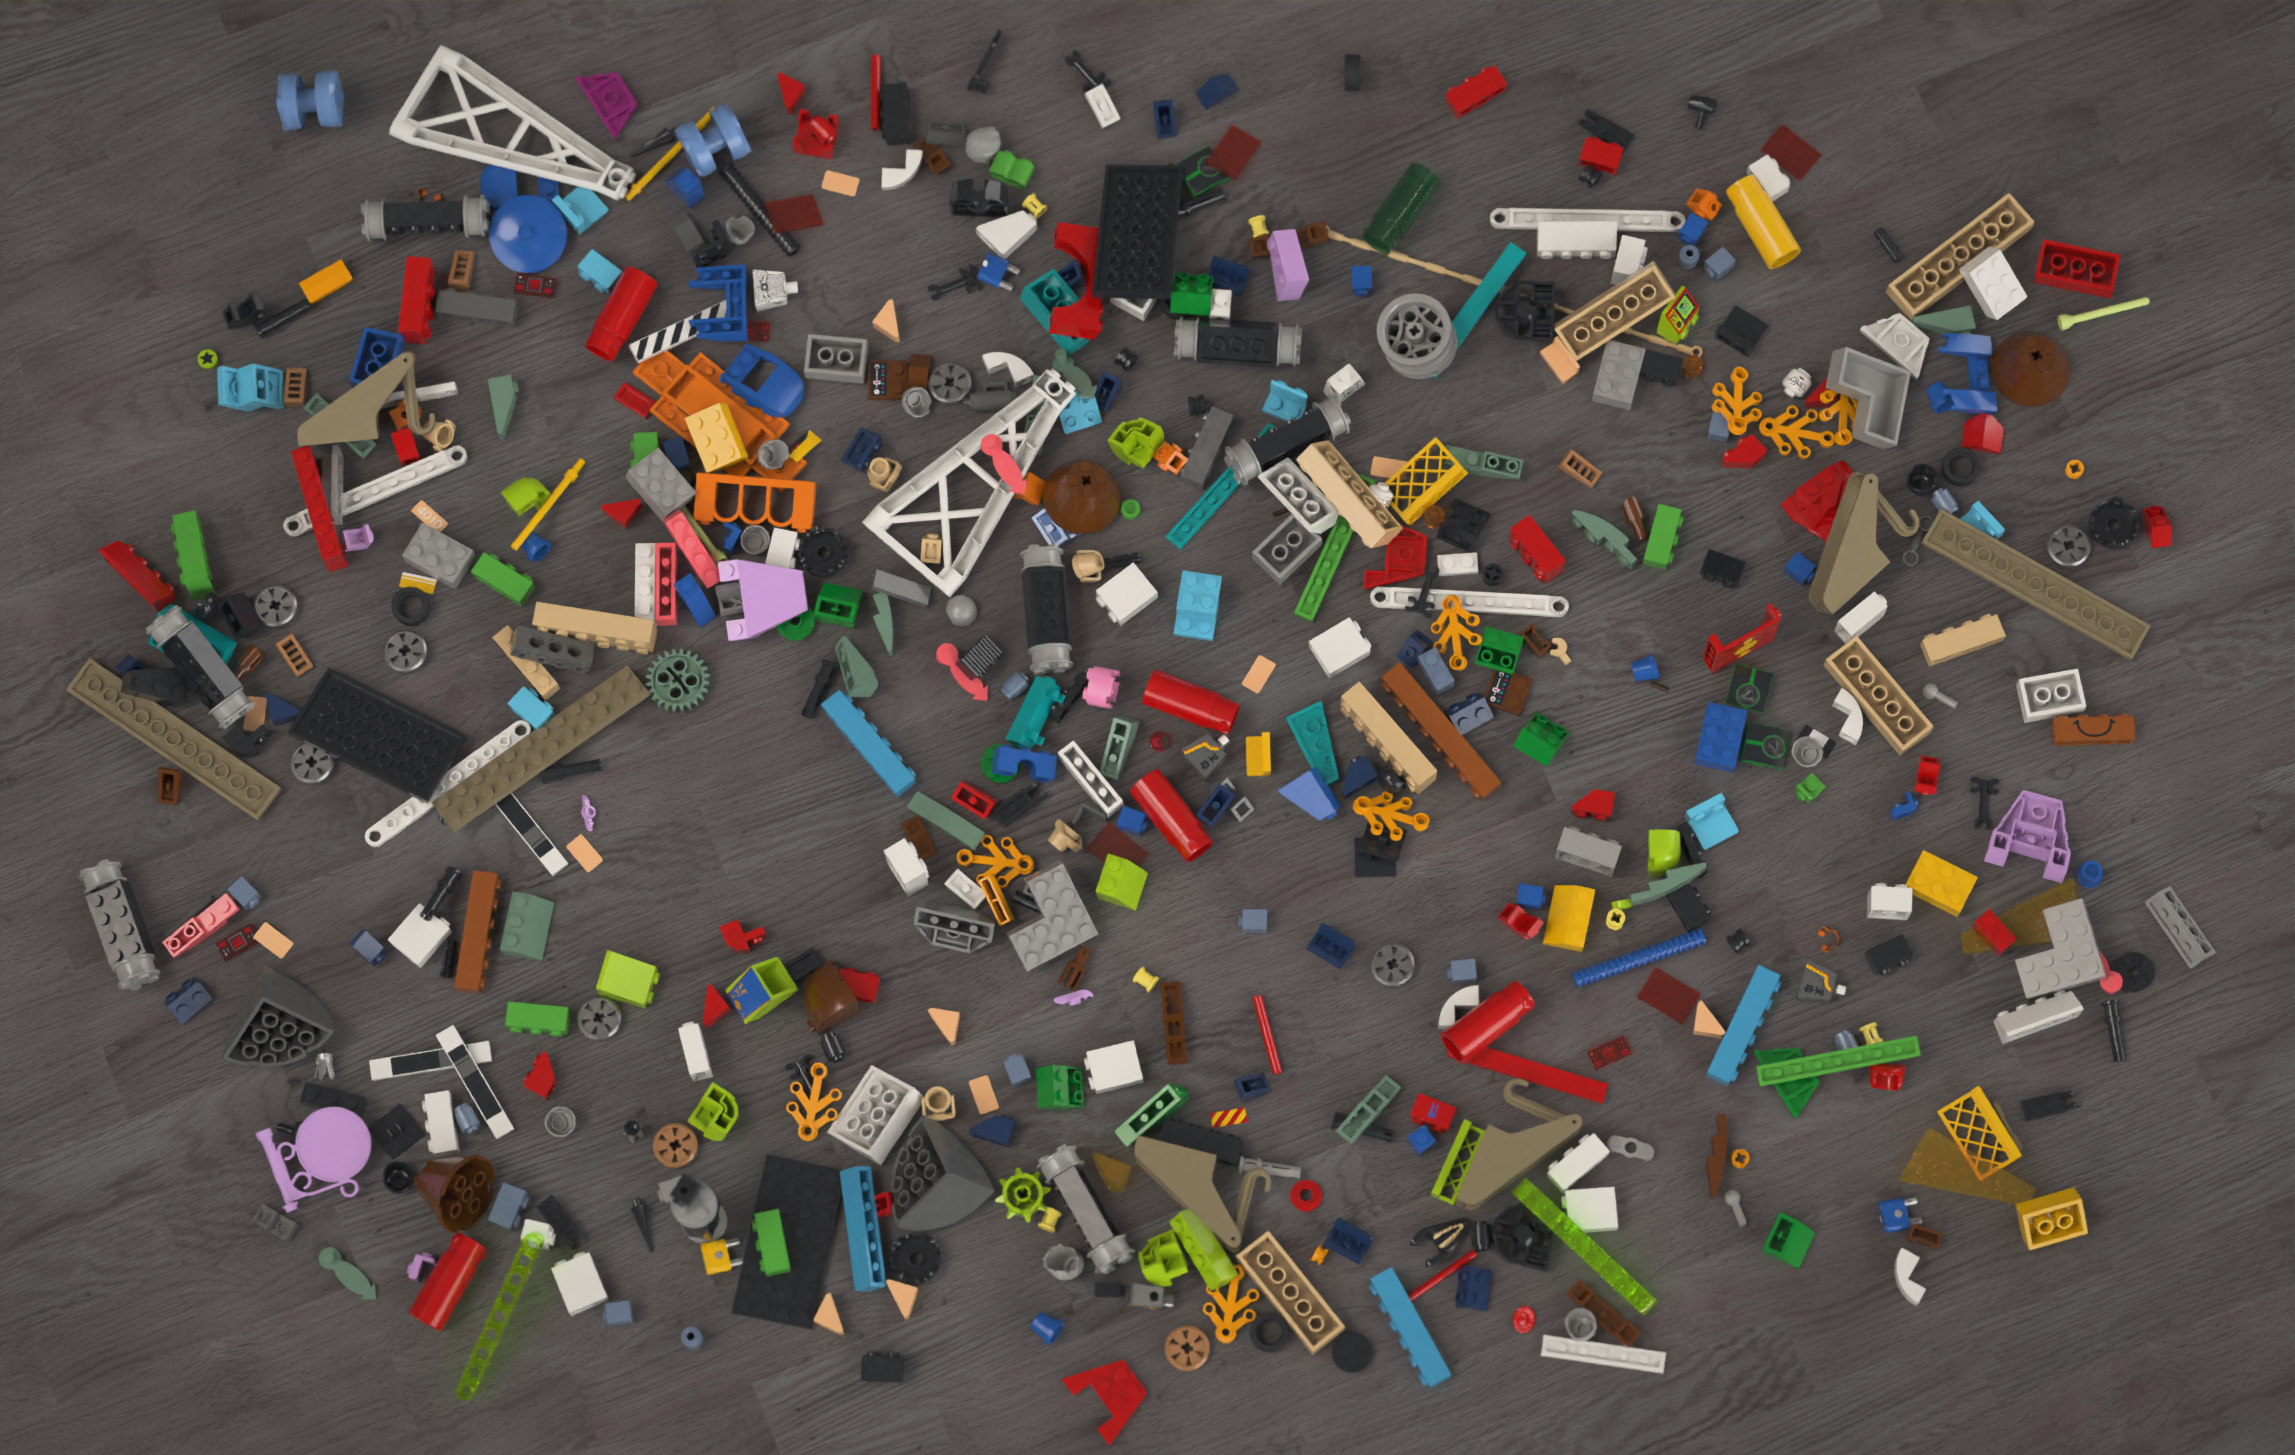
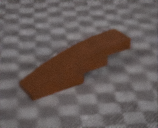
M1180 981L1160 983L1167 1065L1185 1064L1188 1062Z
M1718 1114L1716 1117L1718 1135H1712L1711 1137L1713 1156H1707L1705 1159L1710 1200L1715 1199L1723 1176L1727 1148L1726 1114Z

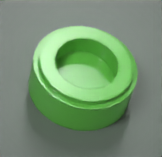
M1134 499L1125 500L1121 505L1122 516L1128 520L1136 519L1140 514L1139 503Z

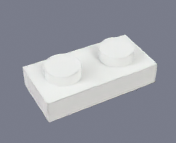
M1103 84L1084 94L1102 128L1121 119Z
M1477 552L1437 555L1439 576L1478 574Z
M959 869L944 883L946 887L974 910L986 899L983 890Z

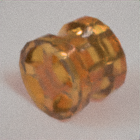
M1689 355L1684 359L1682 371L1685 376L1689 378L1699 376L1703 366L1701 358L1697 355Z
M1430 506L1425 511V524L1429 528H1439L1444 518V511L1439 506Z

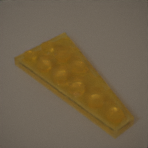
M2073 877L1997 915V918L2016 937V941L2009 948L2052 942L2043 910L2077 900ZM1973 928L1960 935L1964 955L1993 951Z
M1928 1128L1899 1178V1181L2011 1204L2030 1200L2036 1191V1188L1931 1128Z

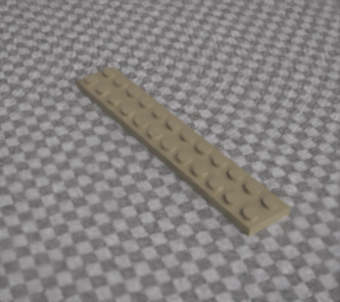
M1943 509L1939 511L1921 543L2130 661L2133 659L2151 625Z
M91 658L88 659L67 687V692L259 821L281 791L278 785L154 701L120 693L123 680Z
M628 665L548 720L541 728L531 732L432 802L433 806L455 833L535 777L542 770L552 765L650 696L648 690Z

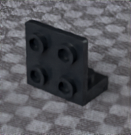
M718 219L711 222L713 229L710 232L714 242L691 253L696 268L700 266L706 267L711 264V261L717 258L723 259L732 252L728 238Z
M1735 305L1724 323L1718 326L1714 338L1744 356L1749 357L1767 329L1768 324Z
M1455 498L1441 522L1436 538L1473 553L1478 538L1490 517V513Z

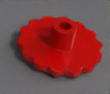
M1527 1305L1520 1306L1513 1313V1327L1517 1332L1521 1334L1528 1333L1535 1326V1312H1533L1531 1307Z

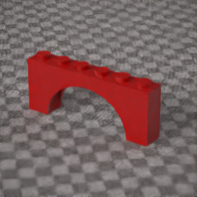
M1058 222L1055 228L1053 248L1064 251L1075 260H1078L1085 276L1086 291L1084 296L1076 303L1066 307L1053 308L1049 322L1050 334L1095 340L1097 334L1102 331L1103 322L1100 321V316L1103 314V304L1100 303L1103 298L1092 297L1099 228Z
M310 445L292 450L291 455L322 560L329 572L349 567L327 504L318 460Z

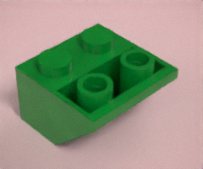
M1174 274L1170 313L1209 316L1213 277L1205 274Z
M824 582L815 606V621L854 629L863 590Z
M1485 626L1482 643L1479 646L1474 664L1513 675L1524 637Z
M1536 712L1522 728L1513 747L1547 767L1564 744L1570 732L1565 730L1563 726L1550 721L1545 715Z
M1049 1065L1036 1069L1038 1109L1067 1110L1084 1108L1082 1068Z
M1779 1212L1761 1253L1798 1270L1815 1232L1798 1220Z

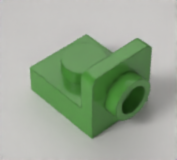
M1811 773L1805 780L1796 785L1794 791L1796 792V797L1801 802L1805 801L1809 804L1825 790L1826 786Z

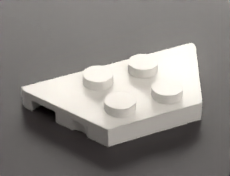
M1901 313L1860 328L1862 334L1899 366L1911 371L1910 375L1914 379H1918L1929 337Z

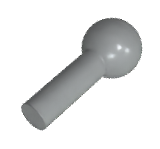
M1929 683L1923 687L1922 692L1925 698H1935L1953 709L1956 708L1958 702L1939 692L1935 684Z
M1729 1190L1725 1193L1724 1200L1728 1205L1732 1206L1739 1226H1745L1747 1221L1739 1204L1741 1196L1738 1191Z

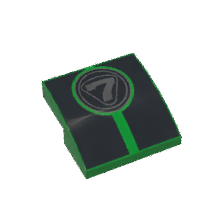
M1210 146L1193 153L1175 164V166H1183V181L1194 198L1209 192L1212 187L1226 182L1230 178Z
M1735 663L1725 703L1764 713L1774 673Z
M1748 722L1740 761L1756 766L1763 765L1776 770L1783 769L1790 731Z

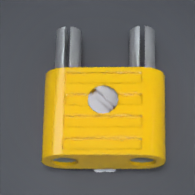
M738 1238L726 1241L725 1239L700 1244L707 1275L731 1270V1267L742 1265L743 1258L730 1260L727 1251L728 1247L740 1244Z

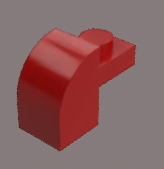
M1920 755L1914 791L1923 795L1936 794L1937 778L1940 769L1939 758Z
M1509 902L1497 917L1508 929L1525 940L1537 935L1544 923L1538 917L1528 915L1519 905Z
M738 919L719 927L727 946L740 954L751 953L750 944L758 945L764 941L763 939L767 938L763 926L743 933Z

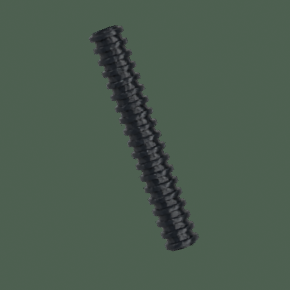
M733 163L724 165L720 169L719 175L723 176L722 178L726 181V184L730 185L735 194H738L737 197L741 199L742 203H745V206L752 212V215L756 216V220L760 221V225H764L763 228L767 230L768 234H771V238L775 239V243H779L778 246L782 248L783 252H786V256L791 257L795 255L801 247L800 244L797 243L796 239H793L791 234L789 235V231L785 230L786 227L782 225V222L778 221L776 216L774 217V213L771 212L770 208H767V204L763 203L762 199H759L760 196L756 194L755 190H752V186L748 185V181H744L745 178L741 176L740 172H737V168L734 167Z

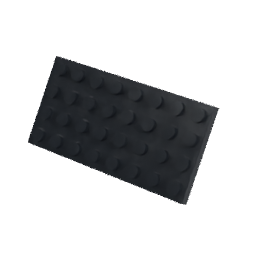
M1106 165L1092 287L1093 298L1171 299L1183 183V166Z
M329 667L288 731L290 736L427 804L467 740L466 735Z
M772 1155L766 1156L754 1214L775 1209L779 1210L791 1272L767 1276L765 1271L761 1272L759 1260L763 1258L761 1251H757L755 1241L759 1239L758 1232L753 1231L751 1223L732 1314L812 1330L842 1195L840 1171L843 1170Z

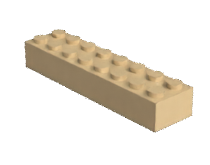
M2008 193L1890 283L1886 293L1905 316L1912 321L1913 317L1922 314L1965 281L1959 270L1961 267L1989 246L2003 252L2032 229L2034 221L2013 196Z

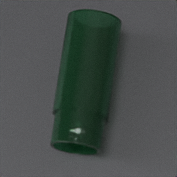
M1410 164L1373 215L1372 222L1364 229L1362 236L1368 245L1383 254H1389L1397 246L1398 241L1406 235L1441 186V181L1436 174L1421 164Z

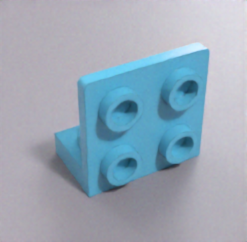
M577 187L564 199H561L558 195L552 199L553 204L579 235L609 211L592 190Z
M1272 380L1270 383V394L1263 406L1262 412L1285 422L1293 418L1297 420L1303 417L1302 415L1308 407V395L1300 388L1293 389L1288 387L1287 383L1281 380Z
M1074 391L1076 395L1059 414L1065 434L1102 423L1095 396L1094 399L1078 397L1079 393Z
M1979 501L1973 504L1970 511L1961 518L1962 521L1996 540L2005 531L2003 526Z
M1722 793L1686 811L1685 818L1703 850H1707L1739 832L1724 805L1726 799Z

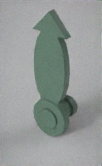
M1065 349L1056 350V358L1052 363L1053 369L1057 373H1063L1065 381H1068L1076 388L1074 391L1079 393L1078 397L1094 399L1097 385L1092 387L1090 378L1084 371L1074 366L1073 358L1067 356Z
M327 1247L320 1252L319 1263L325 1269L334 1270L344 1286L358 1295H363L360 1300H377L375 1283L370 1286V1282L358 1268L342 1261L341 1254L337 1249Z

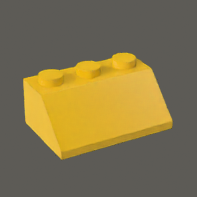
M1555 885L1543 944L1578 952L1583 951L1595 889L1576 885Z

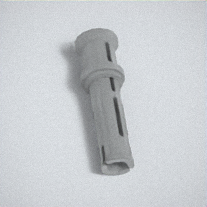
M1241 1155L1238 1173L1242 1174V1172H1248L1254 1168H1261L1269 1175L1299 1179L1301 1166L1264 1162L1261 1158L1249 1159Z

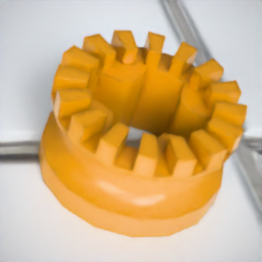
M2079 460L2069 461L2065 468V474L2070 479H2078L2084 471V465ZM2070 466H2077L2080 472L2076 471L2075 474L2072 473V469L2070 468Z
M1737 1149L1732 1153L1730 1160L1736 1168H1743L1748 1164L1750 1158L1746 1150ZM1738 1153L1741 1156H1745L1742 1164L1739 1161H1735Z
M1319 1245L1311 1261H1317L1320 1266L1329 1250L1327 1248L1322 1249V1246Z

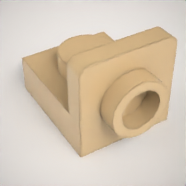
M927 533V535L923 536L921 562L941 563L943 541L939 534Z

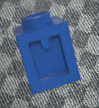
M724 522V530L731 533L730 535L727 534L723 541L724 550L726 553L733 555L740 543V537L743 532L736 523L730 522L729 524Z
M1910 791L1904 794L1907 804L1902 802L1893 806L1890 812L1892 821L1916 812L1918 802L1915 795H1911Z

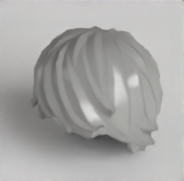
M986 126L978 128L967 136L965 151L973 161L989 165V160L994 159L993 156L999 151L1001 145L1000 134L995 127Z
M1059 1243L1058 1246H1053L1047 1250L1043 1258L1044 1268H1047L1057 1279L1063 1281L1071 1280L1082 1272L1084 1258L1073 1247H1068L1067 1245L1063 1247Z

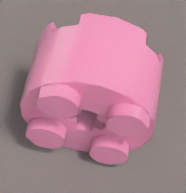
M1098 666L1088 669L1087 679L1089 683L1088 687H1085L1083 691V699H1086L1087 705L1108 709L1113 708L1111 701L1115 702L1117 698L1119 682L1115 681L1116 676L1120 675L1119 670Z

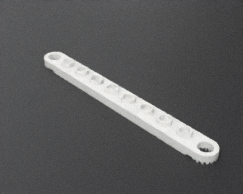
M1496 208L1490 215V223L1497 229L1537 230L1538 222L1617 221V231L1679 232L1685 223L1684 215L1678 211ZM1501 214L1505 217V221L1498 223L1494 220V217ZM1674 217L1679 218L1681 224L1674 226L1670 223V220Z
M453 446L343 493V516L462 466L466 463L468 457L465 449L461 446ZM457 451L463 454L462 459L458 461L452 459L453 453ZM308 509L286 518L283 527L289 536L296 537L313 530ZM291 522H298L299 527L296 531L288 529Z
M1377 587L1372 590L1370 601L1378 608L1405 609V606L1412 607L1414 605L1413 602L1408 601V596H1413L1418 601L1421 589ZM1430 589L1425 602L1435 604L1434 609L1426 608V610L1443 611V599L1453 594L1460 598L1461 607L1469 613L1562 617L1566 615L1569 608L1567 600L1561 596ZM1381 592L1385 594L1386 599L1383 602H1378L1374 597L1375 594ZM1561 602L1564 605V610L1560 612L1554 610L1553 604Z
M523 720L513 723L447 771L428 804L415 797H411L370 827L365 833L366 842L372 847H380L386 841L396 836L433 809L432 802L529 735L531 733L530 725ZM524 726L527 729L526 733L522 736L516 734V728ZM373 832L381 834V838L377 842L370 840Z

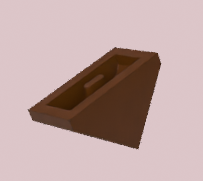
M911 354L908 366V389L911 387H922L928 392L931 355Z
M159 767V803L178 805L184 776L179 770Z

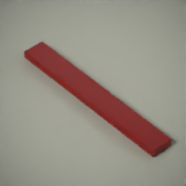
M1487 1047L1466 1062L1470 1065L1522 1079L1599 1104H1603L1608 1084ZM1448 1052L1447 1058L1454 1059Z

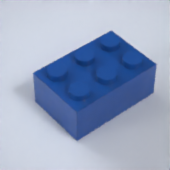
M364 327L349 380L352 388L403 353L406 342L402 335Z
M1708 702L1695 757V765L1731 773L1734 772L1747 710Z

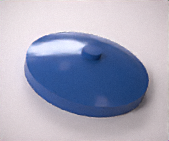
M534 195L517 196L506 201L494 214L489 228L490 245L496 257L505 266L520 273H537L554 265L562 256L568 238L567 225L558 208L548 200Z

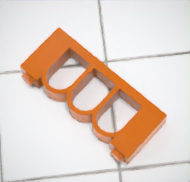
M698 472L693 520H699L698 524L710 525V521L713 522L716 519L721 522H732L741 517L744 522L755 525L768 519L774 526L785 527L792 523V528H796V532L808 533V529L810 530L814 526L817 482ZM718 482L739 484L738 509L733 517H723L717 510ZM746 485L767 486L765 513L758 520L750 519L744 511ZM773 487L794 489L793 513L787 522L777 521L772 515Z

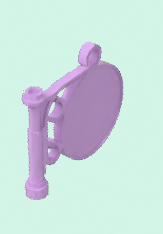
M326 1107L313 1112L301 1124L296 1137V1145L291 1142H283L276 1148L275 1143L272 1142L273 1133L271 1128L255 1133L258 1141L260 1140L261 1144H263L275 1180L280 1187L286 1204L283 1206L286 1213L298 1209V1201L293 1202L294 1200L318 1194L347 1182L354 1184L355 1191L352 1194H348L344 1186H341V1193L345 1197H353L359 1192L358 1182L350 1178L359 1173L367 1163L371 1153L372 1142L366 1123L353 1111L343 1107ZM284 1145H288L291 1147L292 1153L289 1157L283 1158L281 1149ZM297 1152L298 1159L307 1172H299L291 1180L284 1160L292 1159ZM300 1175H305L308 1178V1184L303 1189L311 1186L312 1176L327 1182H338L314 1192H303L294 1185Z

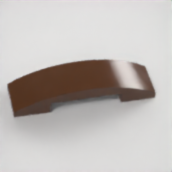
M1325 221L1306 225V228L1296 230L1301 250L1329 240ZM1268 234L1249 239L1253 258L1271 257L1267 246V241L1270 238Z
M1581 1279L1567 1292L1566 1295L1579 1308L1591 1311L1597 1324L1627 1348L1641 1335L1642 1332L1605 1303Z

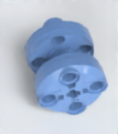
M337 70L317 72L315 88L304 89L300 74L278 75L277 109L284 131L304 128L306 112H317L322 127L343 126L344 93Z
M727 104L719 105L709 112L714 127L701 134L693 121L685 122L674 130L691 167L694 168L699 178L705 177L717 169L711 154L726 148L734 161L743 158L751 152L740 124Z

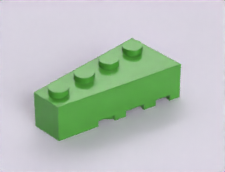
M196 511L173 515V523L170 526L172 534L176 535V540L173 542L176 552L179 551V557H176L179 569L182 568V573L179 574L182 585H186L193 601L204 599L208 592L216 594L215 588L210 581L213 578L208 562H206L209 560L205 546L202 545L205 542L200 519Z

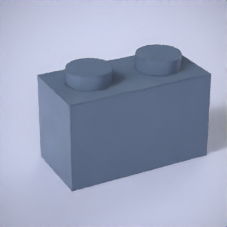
M1436 647L1418 656L1417 663L1436 696L1454 687L1455 681Z
M503 1182L488 1221L491 1224L513 1232L514 1227L517 1228L520 1224L522 1217L519 1215L522 1208L525 1209L528 1205V1193L525 1190Z

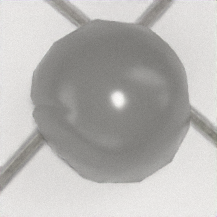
M732 216L724 223L723 230L729 242L741 245L751 239L755 226L752 220L746 216L740 218Z
M911 387L905 391L902 397V406L906 413L912 417L922 418L930 412L929 406L932 400L925 389L922 387Z
M779 439L764 442L757 452L759 463L769 470L782 467L784 461L789 458L787 445Z
M751 525L745 528L740 537L741 546L749 554H762L770 544L768 531L759 525Z
M962 594L954 596L948 601L946 613L952 624L964 627L975 621L977 608L970 597Z
M1805 736L1794 742L1792 755L1797 764L1810 768L1816 766L1822 760L1823 748L1818 740Z
M554 1107L545 1117V1127L555 1137H565L575 1128L576 1117L572 1110L567 1107Z
M1575 1308L1568 1313L1565 1319V1326L1570 1337L1581 1342L1587 1341L1595 1335L1597 1322L1591 1311L1585 1308Z

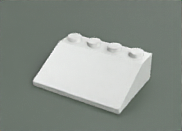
M871 1065L827 1133L866 1158L882 1165L922 1104L921 1098L924 1096L914 1087Z

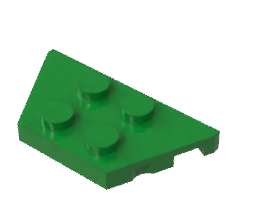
M1798 1047L1755 1050L1753 1052L1760 1065L1804 1057ZM1816 1076L1776 1083L1773 1086L1792 1117L1796 1119L1819 1084V1080Z

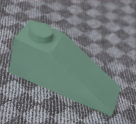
M1971 305L1915 316L1911 321L1919 329L1939 334H1974L1976 329Z
M511 375L488 379L500 440L505 438L517 399L516 392H519L517 380L513 381Z
M842 636L835 646V651L848 696L871 697L878 687V680L875 678L874 671L848 638Z
M1123 714L1113 718L1099 771L1101 775L1116 780L1119 779L1135 740L1140 720Z

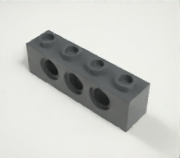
M518 625L512 635L510 655L587 674L592 665L594 644Z

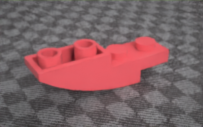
M225 893L196 918L192 917L162 943L172 957L176 958L201 943L228 923L227 920L238 912L240 908L230 894Z

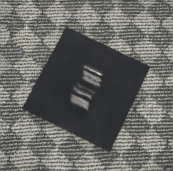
M1368 822L1359 851L1398 862L1407 830L1402 829V838L1395 841L1390 838L1391 831L1386 824L1382 823L1383 831L1380 835H1374L1371 833V825Z
M1363 837L1354 838L1355 877H1396L1395 861L1360 852L1359 848Z
M401 1104L397 1105L368 1128L392 1160L424 1136V1133Z

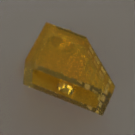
M1094 1152L1092 1156L1104 1184L1108 1186L1107 1189L1115 1193H1119V1191L1124 1192L1132 1172V1166Z

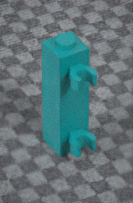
M1036 676L1005 738L1016 748L1032 749L1034 743L1037 745L1043 744L1045 738L1038 735L1055 701L1063 703L1066 697L1059 694L1062 688L1055 684V679L1049 676H1045V678Z

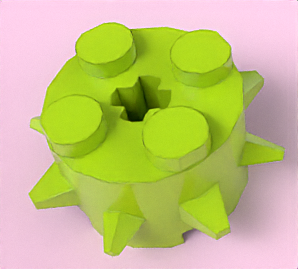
M1016 1168L1015 1176H1011L1008 1180H999L1003 1186V1194L995 1200L997 1203L1006 1205L1008 1209L1006 1218L1010 1219L1016 1215L1024 1217L1028 1223L1031 1220V1215L1035 1214L1038 1210H1047L1043 1204L1044 1195L1049 1193L1051 1189L1041 1186L1038 1181L1040 1172L1037 1171L1033 1175L1023 1174L1020 1168ZM1026 1191L1028 1197L1020 1199L1019 1193Z

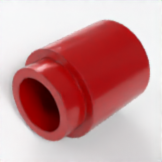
M818 115L809 124L811 132L824 144L832 143L838 136L836 134L838 130L825 117Z

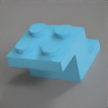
M254 363L239 369L226 366L217 368L218 404L220 406L246 412L264 406L279 410L284 408L283 370Z
M1182 571L1173 633L1175 636L1213 641L1222 576Z

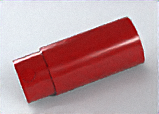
M625 267L593 324V330L584 344L585 348L594 355L613 362L622 345L626 344L658 287V283L638 269Z
M1158 669L1153 671L1142 699L1143 705L1202 728H1210L1229 735L1240 708V703L1224 698L1217 692Z
M1159 769L1146 774L1129 790V793L1166 841L1178 851L1186 863L1197 859L1212 846L1213 841L1201 827V822Z
M1513 980L1499 992H1494L1440 1034L1441 1041L1457 1062L1465 1064L1515 1026L1520 1018L1535 1007L1534 1001L1528 991L1519 982Z
M459 1232L451 1237L450 1246L447 1251L442 1253L407 1312L439 1332L444 1328L475 1276L476 1268L480 1261L486 1258L487 1249Z

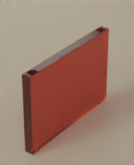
M1783 124L1760 150L1762 153L1768 154L1771 159H1775L1777 164L1799 181L1822 156L1820 152Z
M1231 125L1211 156L1207 159L1206 164L1236 180L1260 146L1261 141Z
M813 194L765 202L775 234L823 225Z
M1110 822L1106 824L1086 848L1088 852L1104 864L1107 855L1111 854L1127 859L1139 867L1149 855L1147 851H1144Z
M1655 967L1637 998L1679 1024H1683L1701 994Z

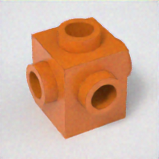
M1697 188L1686 203L1695 215L1711 221L1722 206L1714 193Z
M405 400L396 403L397 408L389 411L397 429L403 426L409 428L407 415L405 414ZM418 405V413H419V419H420V418H422L421 415H420V414L422 413V411H421L420 406Z
M1164 442L1154 455V458L1159 461L1157 465L1166 472L1169 469L1176 475L1188 461V458L1181 453L1183 449L1175 443L1171 446Z

